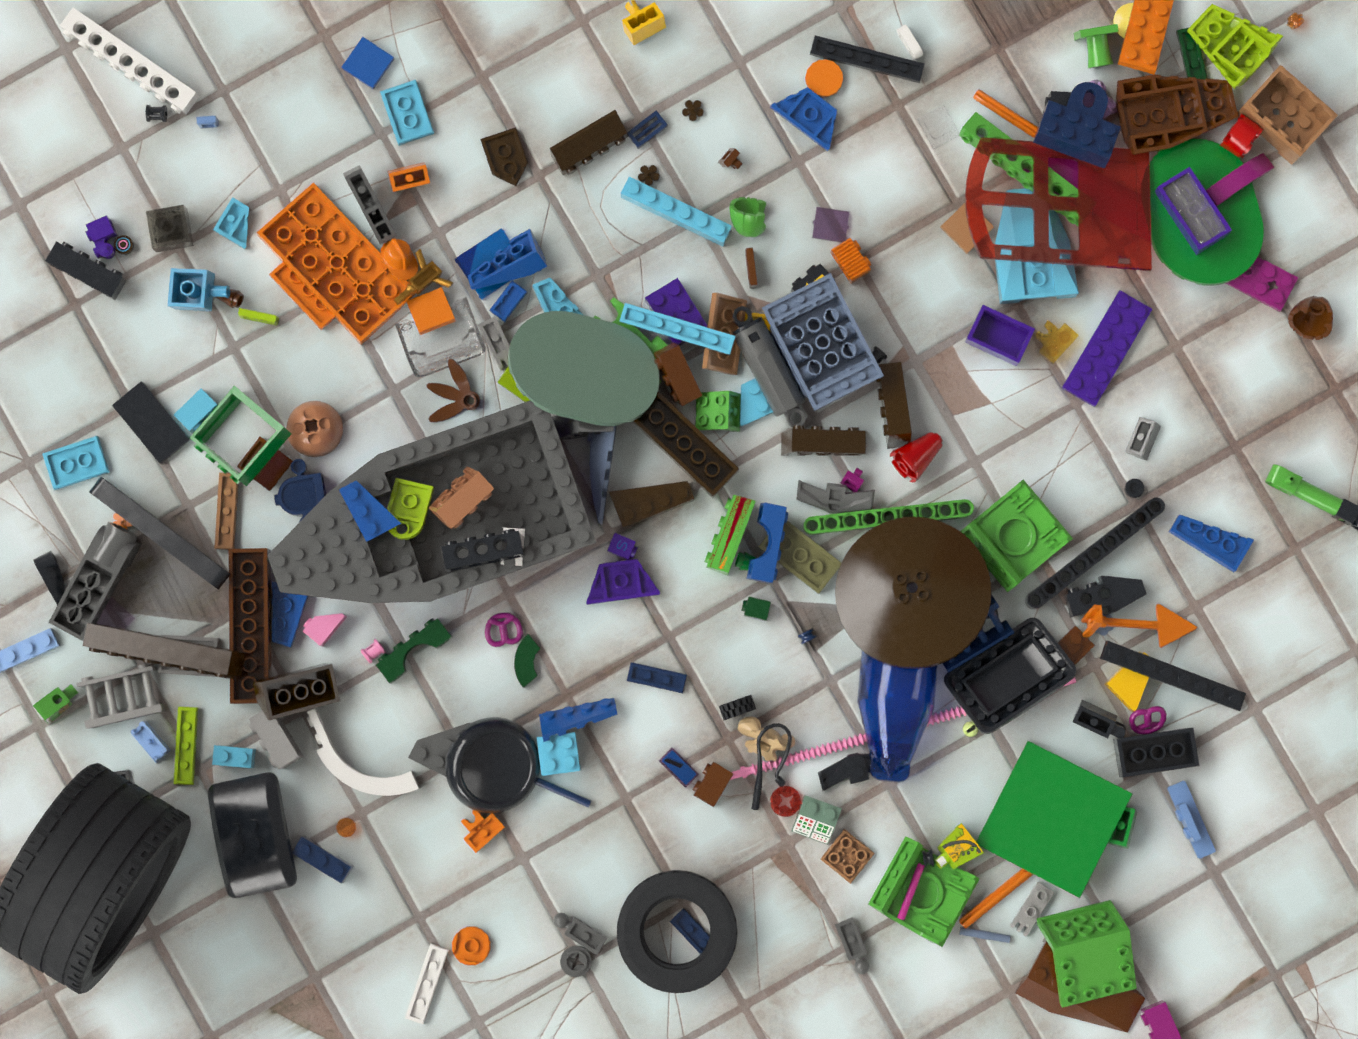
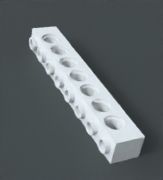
M75 8L71 9L60 24L66 37L71 40L73 38L79 41L78 44L82 48L93 50L94 56L101 61L104 59L109 61V66L117 72L119 69L125 72L124 76L130 81L134 82L136 80L141 83L139 86L148 93L150 90L156 94L155 98L162 103H165V101L170 103V108L178 114L183 112L187 115L198 100L199 95L194 90ZM81 28H87L84 34H79ZM97 38H102V42L99 45H94V41ZM112 49H117V53L115 55H109V52ZM126 60H133L130 66H124ZM148 70V74L145 77H140L141 71ZM157 81H164L161 87H155ZM179 91L178 97H170L172 92Z

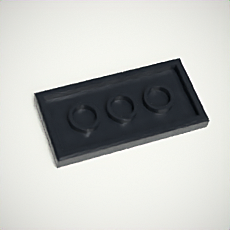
M142 381L112 405L160 464L190 441L188 436Z

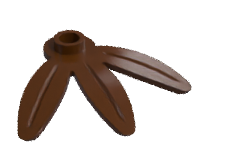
M453 359L448 360V367L459 390L442 383H428L427 388L436 395L455 402L435 411L428 418L429 422L445 421L456 416L464 409L475 410L480 405V396L476 392L471 391L466 373ZM471 397L474 398L473 404L469 403V399Z

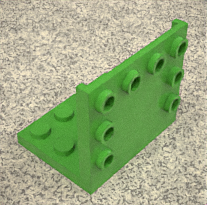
M1111 900L1036 918L1037 926L1053 951L1059 1002L1062 1008L1137 989L1130 929Z

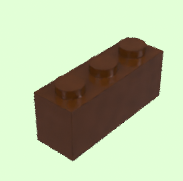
M673 342L654 352L656 358L654 362L658 369H661L663 372L662 380L666 386L670 387V396L674 403L677 402L684 406L702 396L679 345Z

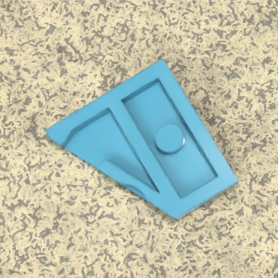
M232 197L213 231L245 249L247 245L249 207Z
M755 378L741 384V427L773 413Z

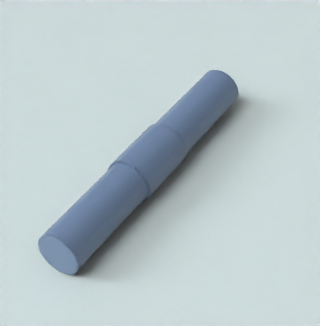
M960 927L959 935L1010 943L1011 936L964 927Z

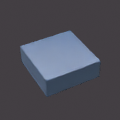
M216 116L196 117L197 124L201 129L219 126V120Z

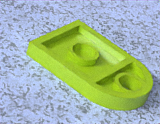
M399 478L395 479L387 510L401 523L399 525L404 524L408 529L404 534H399L397 532L398 526L388 530L391 535L401 540H408L416 537L422 531L434 491L433 486Z

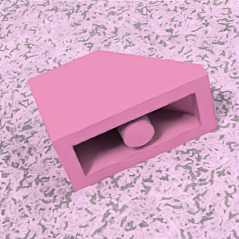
M341 613L315 616L313 619L310 617L303 625L305 627L303 632L323 647L347 616Z

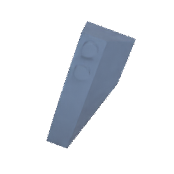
M613 426V432H601V434L594 435V432L588 434V441H591L590 480L599 524H603L617 426Z

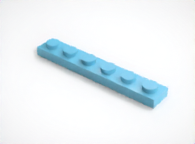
M627 303L624 305L620 318L622 323L728 355L731 354L736 338L734 335Z

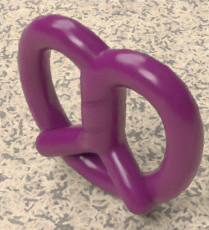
M495 614L488 619L485 625L486 641L493 647H500L504 644H517L522 639V625L513 614ZM506 618V619H505L504 621H502V622H501V621H498V619ZM511 621L514 622L517 628V636L513 639L508 637L507 624ZM492 624L499 626L500 641H494L491 637L490 630Z
M1161 706L1136 710L1129 717L1130 728L1137 734L1154 733L1164 726L1167 713ZM1160 712L1161 718L1159 722H1152V713ZM1139 715H1144V724L1136 726L1135 718Z

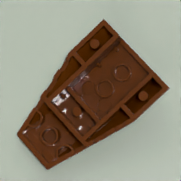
M1154 74L1117 81L1116 108L1123 140L1133 155L1170 149L1238 118L1232 86L1227 80L1196 79L1194 77L1180 78L1178 76L1167 77Z
M1044 937L1042 941L1044 944L1015 993L1048 1012L1128 1033L1145 997L1136 989L1062 1008L1059 1002L1053 951Z

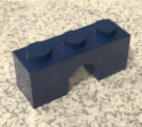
M306 836L300 838L292 851L295 856L341 884L345 882L354 867L339 856L329 853L321 845Z

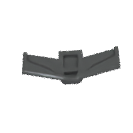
M799 480L796 500L833 514L872 510L875 490L846 493V485L827 483L826 490Z

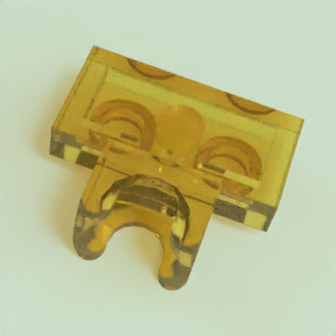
M1047 320L1044 327L1048 330V334L1037 331L1034 336L1044 345L1039 350V353L1051 364H1054L1079 335L1066 323L1058 330L1053 323Z

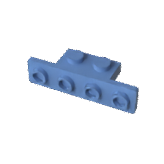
M1181 781L1167 787L1176 808V817L1179 822H1182L1184 826L1183 833L1186 839L1190 840L1197 858L1200 859L1214 853L1216 850L1186 782Z

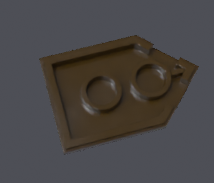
M516 127L480 139L492 175L517 186L528 161Z

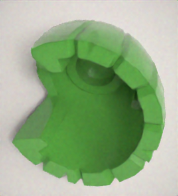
M739 197L730 202L731 221L735 230L740 235L754 238L765 231L764 211L766 202L760 199L757 201L756 198L750 199V197H747V199Z

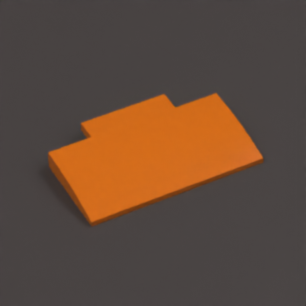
M314 183L257 232L258 237L282 261L269 276L320 330L324 329L336 318L362 345L407 303V300H410L415 295H410L399 305L394 302V299L406 289L408 281L399 280L390 273L382 259L381 253Z

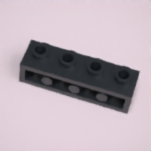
M57 241L55 242L45 262L116 300L126 283V280L122 277L123 273L114 268L112 271L106 269L105 263L97 259L95 262L90 260V255L81 250L79 253L73 251V246L64 241L62 244Z

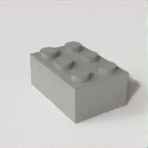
M261 711L249 719L251 722L249 724L250 729L260 737L259 744L264 751L267 750L271 756L269 760L274 768L285 769L304 757L281 718L268 720L264 712Z

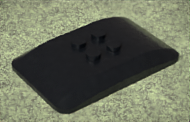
M1037 618L1025 620L1013 628L1014 633L952 671L947 672L944 676L945 686L977 729L983 734L993 733L1043 701L1076 676L1077 672L1074 663Z
M272 772L211 785L208 789L210 816L227 894L232 898H240L294 886L297 881V873L277 776Z

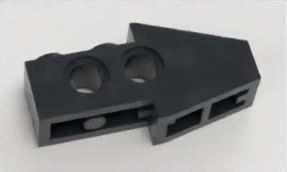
M1100 576L1098 577L1100 585L1097 582L1087 584L1086 589L1080 591L1079 587L1067 590L1068 594L1064 595L1070 618L1087 613L1093 605H1102V608L1107 607L1109 614L1145 596L1146 590L1141 579ZM1102 588H1106L1109 592V596L1106 599L1100 595ZM1083 594L1090 596L1091 601L1089 604L1082 602Z

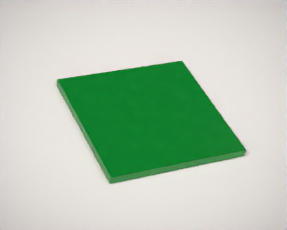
M1027 741L976 843L989 852L1081 898L1133 793Z

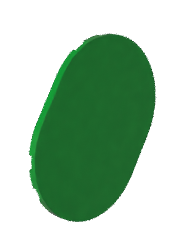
M1190 139L1170 149L1160 150L1145 169L1140 186V199L1150 239L1160 261L1174 275L1183 280L1185 279L1198 285L1213 286L1228 283L1238 278L1252 266L1262 247L1264 227L1253 183L1251 182L1217 206L1232 229L1230 234L1198 255L1195 254L1155 194V190L1159 185L1188 167L1192 169L1204 189L1207 190L1243 165V162L1237 156L1221 147L1220 144L1205 139ZM1181 213L1180 215L1182 216L1184 221H1188L1185 215Z

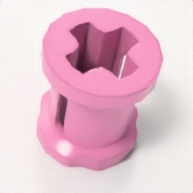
M374 639V643L366 649L360 650L369 663H372L373 659L381 653H386L377 639Z

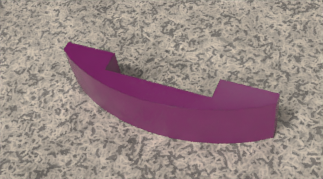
M1261 153L1226 175L1207 189L1206 192L1217 207L1233 194L1257 178H1261L1275 167L1267 156Z

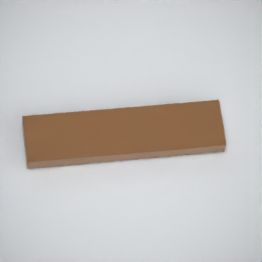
M219 472L214 549H235L239 484L230 478L231 473Z

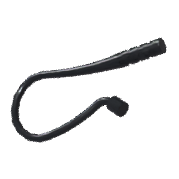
M780 723L766 726L757 737V776L751 807L753 810H759L762 791L761 738L766 731L774 727L784 729L788 736L784 756L775 772V782L780 787L786 783L779 776V773L788 757L792 736L790 730Z

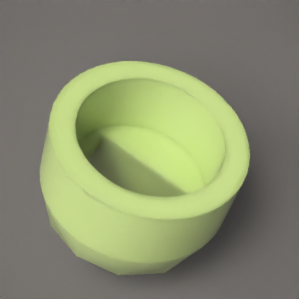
M972 721L966 722L963 725V733L968 737H973L978 733L976 726L974 730L967 733L966 730L974 725Z

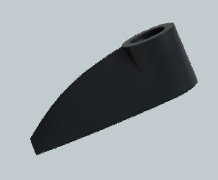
M49 551L33 559L54 601L58 605L65 592L64 581L58 561L52 551Z

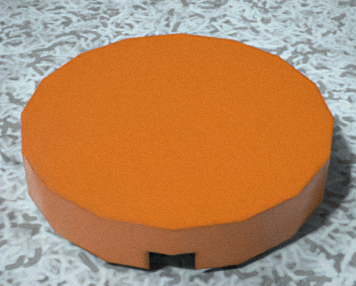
M827 59L818 60L807 69L805 81L810 90L821 98L833 96L839 91L843 82V74L840 67L833 61Z
M468 926L461 929L452 941L453 954L460 963L465 965H477L483 962L491 949V941L488 934L476 926Z

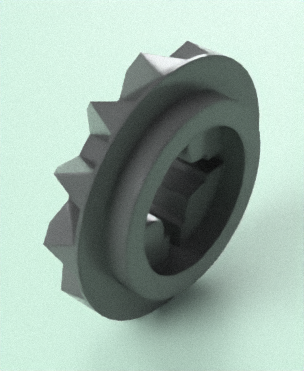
M571 946L562 953L560 965L567 975L580 977L590 969L591 957L589 952L583 947ZM579 953V961H581V963H584V965L577 964L576 967L572 969L573 962L570 961L568 958H575Z

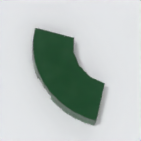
M529 634L520 642L514 658L515 674L523 688L538 676L534 669V659L540 647Z

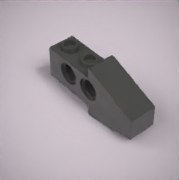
M359 165L343 173L379 244L397 236L361 166Z

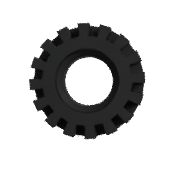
M748 695L720 705L719 709L723 720H727L756 710L752 695Z

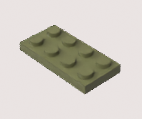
M787 521L783 526L785 536L783 542H780L779 550H781V557L777 562L819 594L840 568L841 562ZM768 536L758 546L764 552L768 545Z

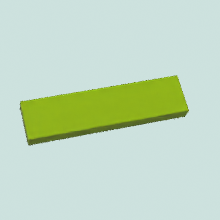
M178 707L173 784L194 785L198 723L197 707Z

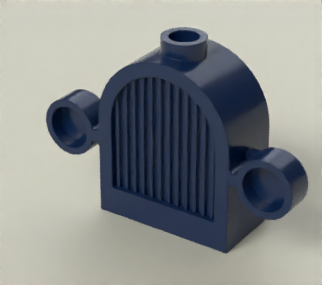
M295 459L291 463V470L297 476L291 477L281 484L278 494L274 495L276 506H281L290 515L303 516L300 519L301 521L326 496L323 474L305 475L304 473L307 470L306 463L301 459Z

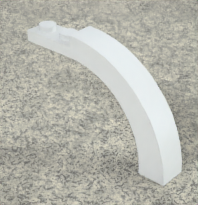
M314 708L308 711V723L317 732L315 738L318 744L323 745L322 748L316 751L325 766L340 781L358 791L382 796L400 795L420 789L413 771L395 777L381 778L366 775L352 768L336 751L318 710Z

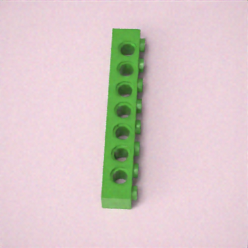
M977 112L962 127L959 136L965 143L975 147L981 155H985L994 165L1005 170L1010 177L1018 180L1024 188L1034 192L1040 200L1051 205L1054 211L1064 215L1070 223L1076 224L1079 227L1097 204ZM1008 157L1013 158L1015 161L1009 160ZM1038 180L1043 181L1045 184L1039 183ZM1053 191L1058 192L1059 196L1055 195Z

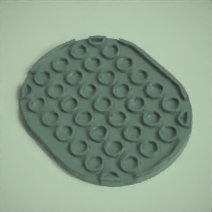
M567 311L544 312L522 324L515 333L509 347L508 366L516 387L536 407L554 415L594 425L619 426L623 423L632 422L642 416L651 406L658 392L659 370L654 362L655 358L652 352L636 334L612 322Z

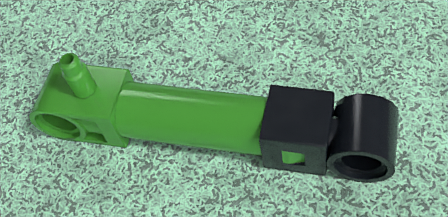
M1273 464L1265 480L1266 484L1289 496L1294 495L1358 530V505L1346 499H1340L1302 480L1303 477L1286 468Z

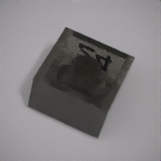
M184 205L146 211L151 246L156 253L194 246L188 209Z

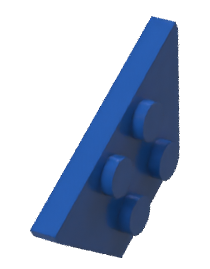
M807 87L770 106L772 110L827 152L829 151L837 109Z

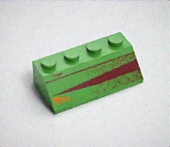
M733 495L732 499L728 498L725 509L728 511L725 517L721 516L718 527H721L719 535H714L711 542L714 548L712 553L708 551L704 561L708 563L706 568L728 576L754 508L755 500Z

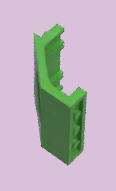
M1024 479L960 531L977 547L988 570L1007 592L1073 539Z
M905 836L868 905L931 943L943 947L976 887L979 878L958 867L953 869L949 863L942 869L936 863L935 867L931 865L928 868L924 867L905 920L898 919L897 916L918 863L924 865L922 851L929 852L923 848L922 844Z

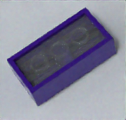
M1190 167L1156 188L1155 194L1196 255L1227 237L1232 231Z

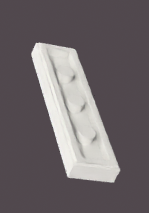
M430 944L405 1016L406 1019L424 1024L449 949Z

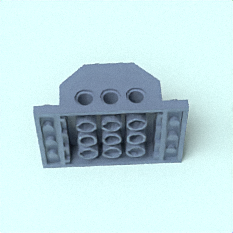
M831 273L762 307L770 324L769 331L804 398H808L814 411L884 376Z

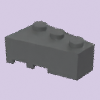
M558 415L552 417L560 440L587 437L589 433L593 432L594 435L601 434V432L614 431L613 426L594 425Z

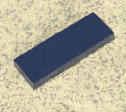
M631 662L627 681L683 694L687 675Z
M683 908L670 920V923L701 954L707 946L710 935Z

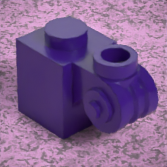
M106 215L86 224L88 230L85 233L89 241H93L96 246L93 248L97 259L102 257L111 259L116 253L114 247L107 243V241L118 235L111 219Z

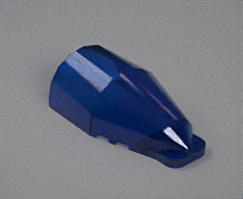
M861 651L857 703L871 758L870 772L875 780L901 783L909 777L910 763L935 708L938 665L922 669H903L883 664Z

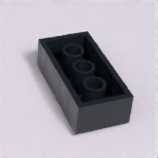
M1193 727L1113 739L1119 777L1200 766Z

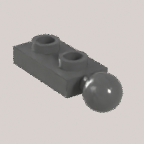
M558 913L554 917L553 921L556 927L567 929L564 935L595 955L599 953L607 940L605 936L577 918L570 922L565 913Z
M853 917L834 924L848 960L855 959L856 961L854 964L855 971L859 974L867 973L870 965L866 959L862 958V956L867 954V951Z

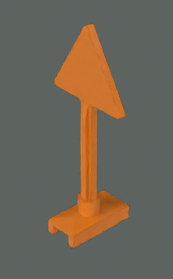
M1160 604L1155 606L1157 621L1107 618L1102 616V605H1093L1081 619L1082 623H1087V629L1082 633L1083 637H1091L1099 627L1105 628L1106 626L1153 629L1158 631L1160 648L1197 629V626Z

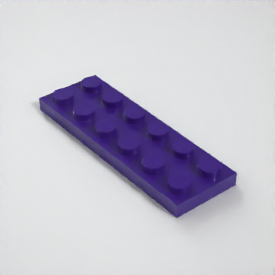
M1119 290L1063 384L1062 389L1095 407L1152 309Z

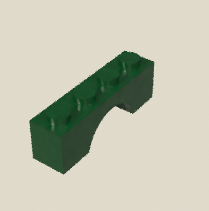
M432 618L424 624L425 628L420 632L416 630L408 636L410 639L407 642L403 643L401 641L393 647L394 651L391 654L385 653L377 659L379 661L376 664L377 668L390 684L406 673V657L414 647L430 645L438 649L453 638L438 618L436 620Z

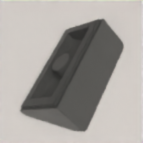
M1139 417L1125 452L1147 460L1161 426L1155 421Z

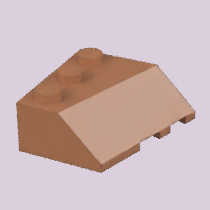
M466 467L463 470L465 473L463 476L453 480L450 490L443 491L428 507L450 529L461 525L464 521L463 518L467 514H472L478 508L477 505L482 500L486 501L492 495L491 491L494 490L492 485L479 471L470 467Z

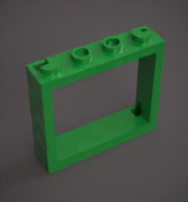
M234 385L190 436V439L196 443L194 447L201 453L205 451L207 453L205 455L207 459L212 463L216 461L219 463L217 467L225 474L227 472L231 473L230 478L237 484L241 482L248 486L292 433ZM242 401L273 427L276 432L239 473L212 450L206 442Z

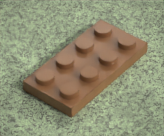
M712 293L708 328L732 335L733 331L739 329L733 322L732 314L738 307H746L747 300L721 293ZM740 311L737 313V319L739 321L744 322V311ZM734 341L730 355L705 348L702 368L729 375H737L740 349L736 341Z

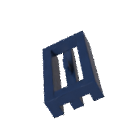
M656 110L628 131L627 135L633 144L636 145L637 149H639L667 128L668 124ZM657 117L658 120H656L654 123L648 126L637 136H633L634 133H636L643 126H645L647 123H649L651 120ZM658 124H662L660 127H658L656 130L650 133L643 140H641L640 142L637 141L645 134H647L649 131H651L654 127H656Z

